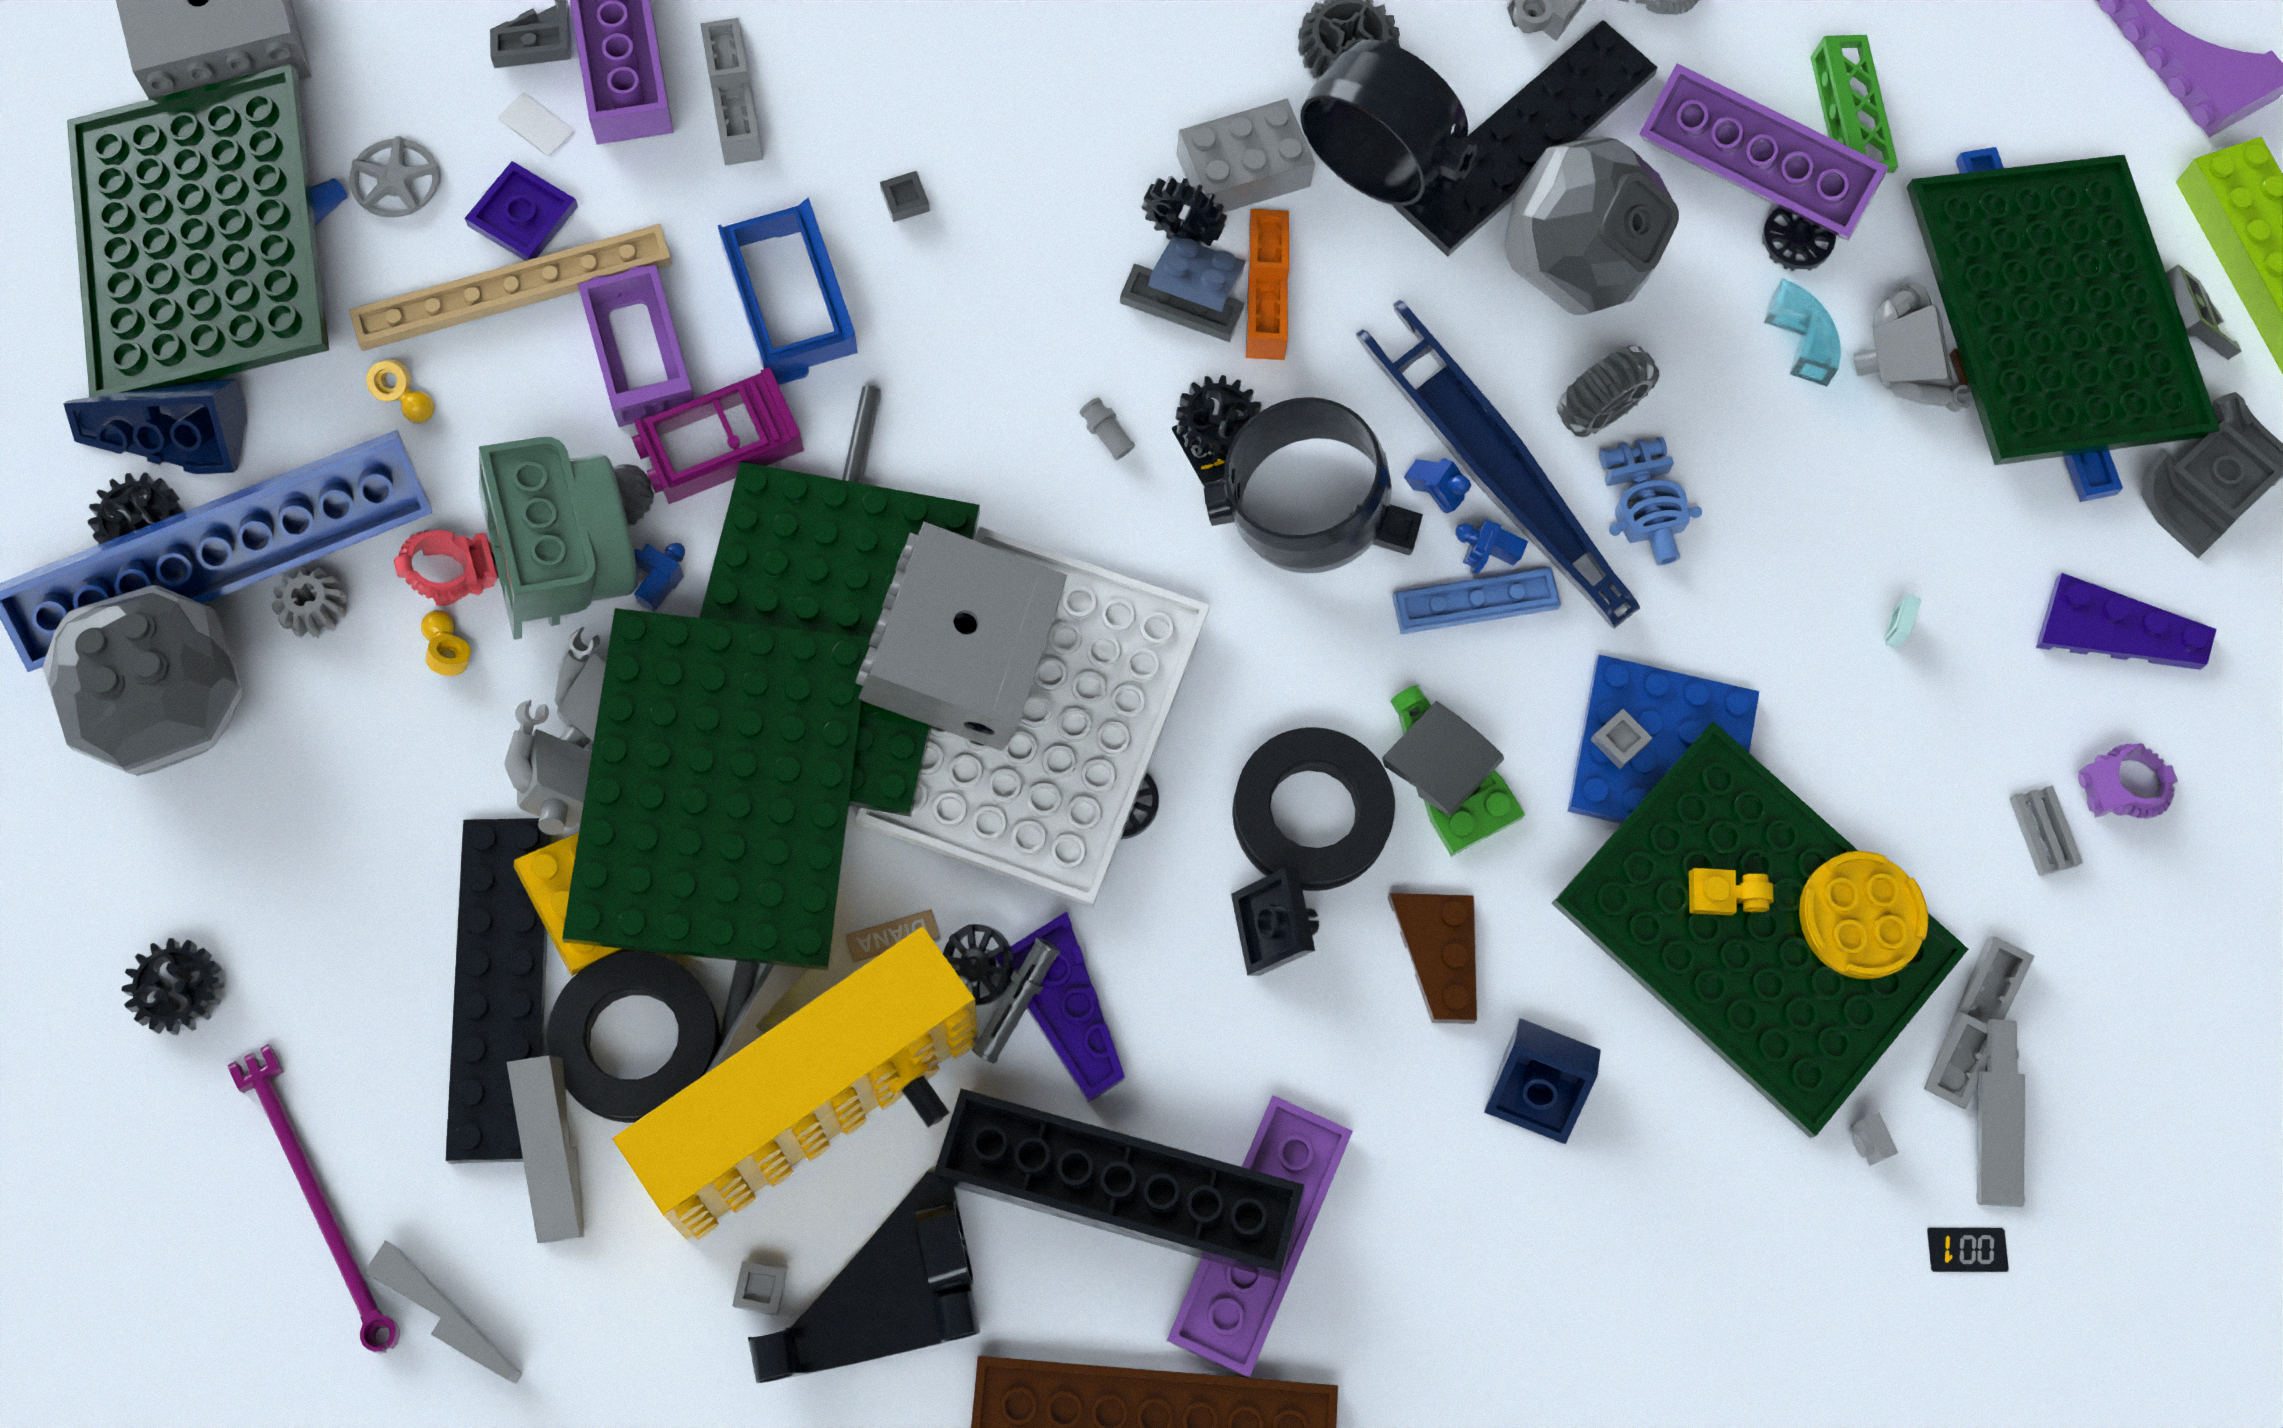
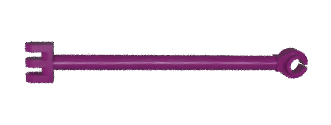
M267 1044L260 1048L267 1064L261 1066L257 1057L252 1052L244 1056L250 1071L245 1075L237 1061L227 1065L229 1072L240 1092L245 1093L254 1088L360 1313V1319L363 1323L360 1330L362 1345L369 1351L379 1354L386 1353V1350H388L387 1346L394 1349L398 1344L400 1328L393 1319L383 1316L381 1310L378 1309L271 1079L284 1071L270 1044ZM381 1328H388L390 1335L386 1345L383 1343L378 1344L376 1333Z

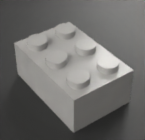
M1288 98L1179 130L1176 155L1186 179H1188L1192 187L1198 184L1202 185L1203 193H1213L1215 195L1213 202L1223 204L1224 206L1222 213L1311 186L1315 161Z

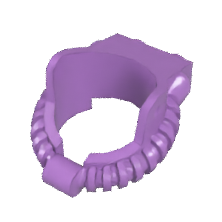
M2143 743L2122 744L2109 751L2107 756L2098 755L2095 763L2088 764L2078 771V781L2080 786L2085 789L2088 797L2087 806L2094 813L2095 818L2106 816L2109 812H2113L2118 816L2126 814L2132 817L2148 819L2163 814L2172 803L2173 793L2175 792L2173 784L2178 782L2173 766H2166L2163 763L2164 760L2162 758L2159 759V755L2152 753L2150 748L2146 749ZM2121 761H2137L2149 767L2153 772L2156 771L2161 783L2157 798L2145 799L2137 797L2124 788L2119 777Z

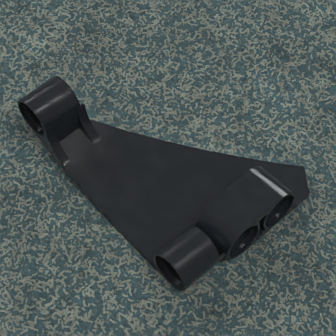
M927 1171L870 1240L790 1328L768 1335L748 1337L756 1383H765L834 1369L979 1334L980 1327L971 1289L973 1273L955 1188L940 1183L933 1173Z

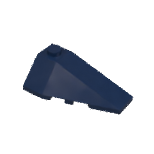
M236 379L195 381L68 400L63 403L74 441L77 443L118 454L123 452L147 457L148 462L159 465L167 462L182 466L183 471L193 474L234 473L238 470L246 416Z

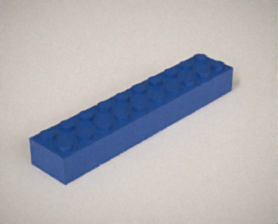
M397 429L1 582L0 620L27 672L43 667L54 632L62 619L72 610L152 585L161 586L203 604L432 514L431 503Z

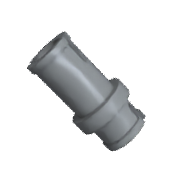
M1099 397L1088 402L1079 411L1080 415L1088 423L1086 428L1091 434H1097L1112 453L1115 460L1123 458L1135 447V443L1130 440L1115 420L1116 413L1112 408H1106Z

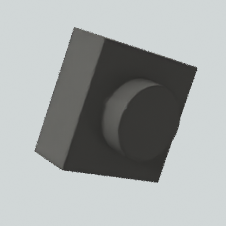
M917 171L880 182V190L893 222L930 211L929 201Z

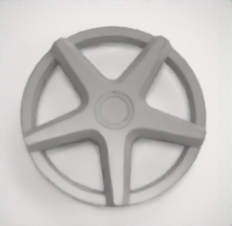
M396 136L394 139L383 140L369 146L357 159H353L349 183L354 198L365 210L382 217H402L420 210L430 201L438 186L439 170L434 157L425 147L414 141ZM392 148L387 165L382 166L365 162L378 151ZM404 148L418 152L429 164L405 166ZM359 171L378 180L377 185L365 199H363L358 189ZM431 174L432 183L425 197L420 202H417L411 190L412 180ZM388 194L390 196H398L408 209L384 211L375 208L374 205Z

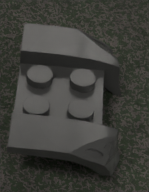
M2236 392L2221 396L2213 401L2212 407L2220 430L2215 433H2209L2175 466L2169 453L2163 448L2147 473L2142 486L2141 496L2158 524L2197 558L2205 553L2233 523L2283 478V443L2257 420L2246 405L2244 398Z

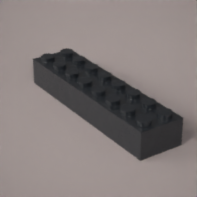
M962 1088L960 1089L934 1171L938 1181L945 1185L1279 1281L1282 1279L1305 1190V1185Z

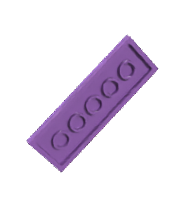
M1272 1095L1242 1167L1305 1185L1304 1198L1282 1279L1279 1281L1201 1259L1166 1340L1167 1342L1238 1375L1250 1378L1352 1135V1130Z

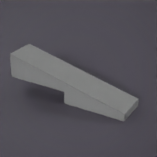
M738 18L700 23L725 165L763 160Z
M1996 936L1986 939L1925 1084V1090L1962 1109L1967 1108L1978 1085L1979 1071H1984L1987 1066L1985 1050L1988 1038V1020L2005 1019L2035 957L2034 955Z
M766 965L705 1074L763 1035L756 1025L808 971V968Z
M548 1055L507 1062L537 1243L584 1237L577 1148L570 1147L563 1058Z
M385 1240L365 1270V1273L439 1316L440 1320L431 1335L506 1380L517 1384L522 1373L395 1245Z

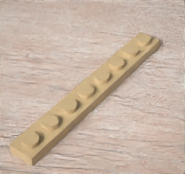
M657 224L349 309L358 344L361 350L365 351L579 291L578 284L588 282V280L596 276L608 277L624 273L635 266L647 267L656 264L657 269L673 264L661 226Z

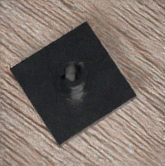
M1285 867L1231 894L1247 976L1265 974L1315 951L1312 936L1319 929V921H1312L1309 918H1316L1318 915L1314 909L1306 908L1298 868Z

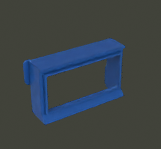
M809 197L798 206L724 227L721 224L717 225L721 244L762 368H771L778 385L805 378L809 374L808 367L858 353L855 331ZM801 232L834 332L773 349L739 247L773 237L780 238Z

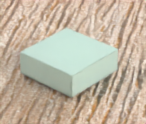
M1907 594L1895 606L1884 639L1886 645L1899 648L1911 635L1921 602L1920 598Z

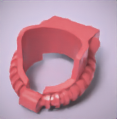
M445 530L417 532L416 535H411L405 541V544L401 546L399 556L393 560L397 576L399 578H406V583L411 585L414 591L417 590L421 596L424 594L427 599L434 598L437 606L453 604L462 599V597H466L469 593L480 595L484 589L494 587L496 578H499L496 563H493L491 542L490 540L487 541L485 533L474 534V539L470 540L466 535L454 537L455 533ZM421 549L423 556L447 555L453 557L461 564L464 573L450 582H432L413 570L412 559Z

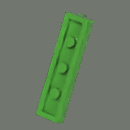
M1867 34L1824 36L1810 58L1829 138L1866 156L1865 146L1868 143L1872 144L1882 152L1884 160L1878 162L1888 166L1887 173H1894L1899 166ZM1842 48H1857L1860 58L1857 65L1843 56ZM1852 77L1866 85L1868 94L1865 98L1851 89L1849 81ZM1860 110H1863L1874 119L1876 127L1873 131L1859 122L1857 113Z

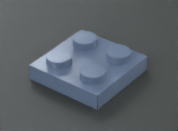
M1172 236L1151 272L1148 286L1223 312L1243 274L1246 261L1236 258L1229 252L1216 251L1199 245L1192 239Z

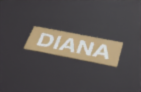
M932 909L846 934L853 963L882 954L921 926L925 928L932 939L940 937Z

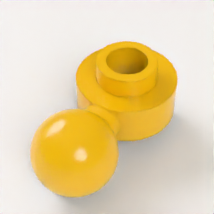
M384 360L375 363L369 369L366 376V384L368 390L375 398L386 402L398 399L401 402L403 415L411 422L423 423L432 417L435 409L432 398L425 392L412 391L410 389L411 376L408 369L402 363L396 360ZM388 373L395 375L397 379L395 387L388 385L386 381Z
M434 610L427 613L421 622V632L430 641L425 657L426 663L431 670L440 675H459L468 666L471 654L470 647L463 639L453 635L455 631L453 618L445 611Z

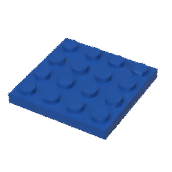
M1599 654L1595 660L1567 811L1621 824L1712 721L1747 752H1750L1759 691ZM1624 709L1653 739L1623 768L1619 769L1591 741V738L1617 713Z

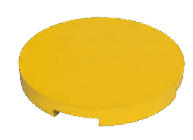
M1853 851L1828 860L1809 877L1800 898V923L1810 948L1828 967L1851 978L1877 979L1903 969L1916 955L1927 935L1928 910L1919 885L1913 877L1910 878L1900 867L1887 860L1886 856L1878 853Z

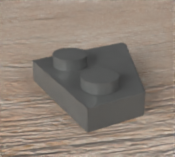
M554 0L555 6L538 14L532 8L520 14L515 20L506 21L490 29V56L494 69L571 59L568 1Z
M2179 264L2167 271L2166 275L2181 313L2187 335L2189 337L2197 336L2227 360L2242 352L2237 341L2231 340L2219 330L2218 325L2223 323L2224 320L2213 305L2200 280Z

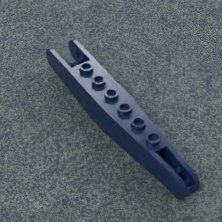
M1399 299L1393 304L1394 311L1406 328L1420 342L1392 363L1376 340L1367 331L1361 329L1357 332L1358 340L1477 486L1578 589L1602 618L1615 629L1641 609L1637 600L1611 569L1520 437L1410 308ZM1430 353L1442 369L1415 390L1402 373L1416 360ZM1585 554L1603 578L1594 586L1572 565ZM1601 594H1603V596L1608 600V602L1610 603L1609 605L1601 596ZM1624 607L1628 609L1622 615L1617 617L1616 613L1620 609Z

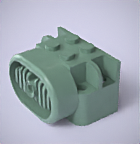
M537 437L479 446V496L514 640L522 638V622L548 617L551 626L560 625V615L585 610L591 605L592 601L627 596L635 591L637 570L632 536L613 465L606 455L595 454L569 458L565 445L552 437Z

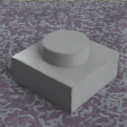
M1622 709L1593 735L1591 741L1621 769L1645 748L1653 738Z
M1880 1112L1865 1117L1851 1125L1854 1131L1852 1134L1853 1144L1859 1155L1863 1158L1866 1157L1869 1166L1898 1153Z
M742 1261L732 1306L738 1309L778 1316L788 1273L787 1269Z

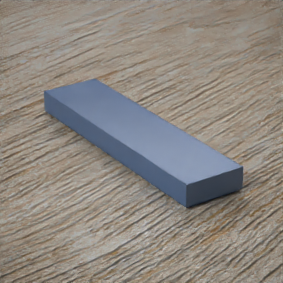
M1552 567L1397 591L1392 596L1400 634L1558 610L1561 605Z

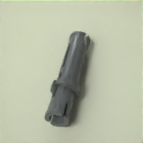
M1036 938L1035 944L1019 970L1015 969L1010 976L1012 980L1010 987L994 1011L976 1045L973 1046L972 1051L977 1056L993 1064L997 1062L998 1056L1018 1025L1035 994L1039 995L1044 988L1042 981L1054 960L1060 954L1059 948L1042 938Z

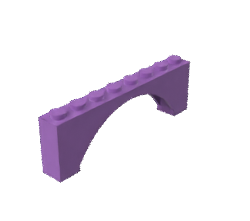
M2097 0L2102 10L2113 19L2122 30L2125 38L2135 46L2145 58L2148 66L2158 74L2169 88L2171 94L2181 102L2192 116L2194 122L2204 130L2209 138L2274 102L2283 94V63L2272 50L2265 54L2250 53L2206 42L2169 22L2146 0Z

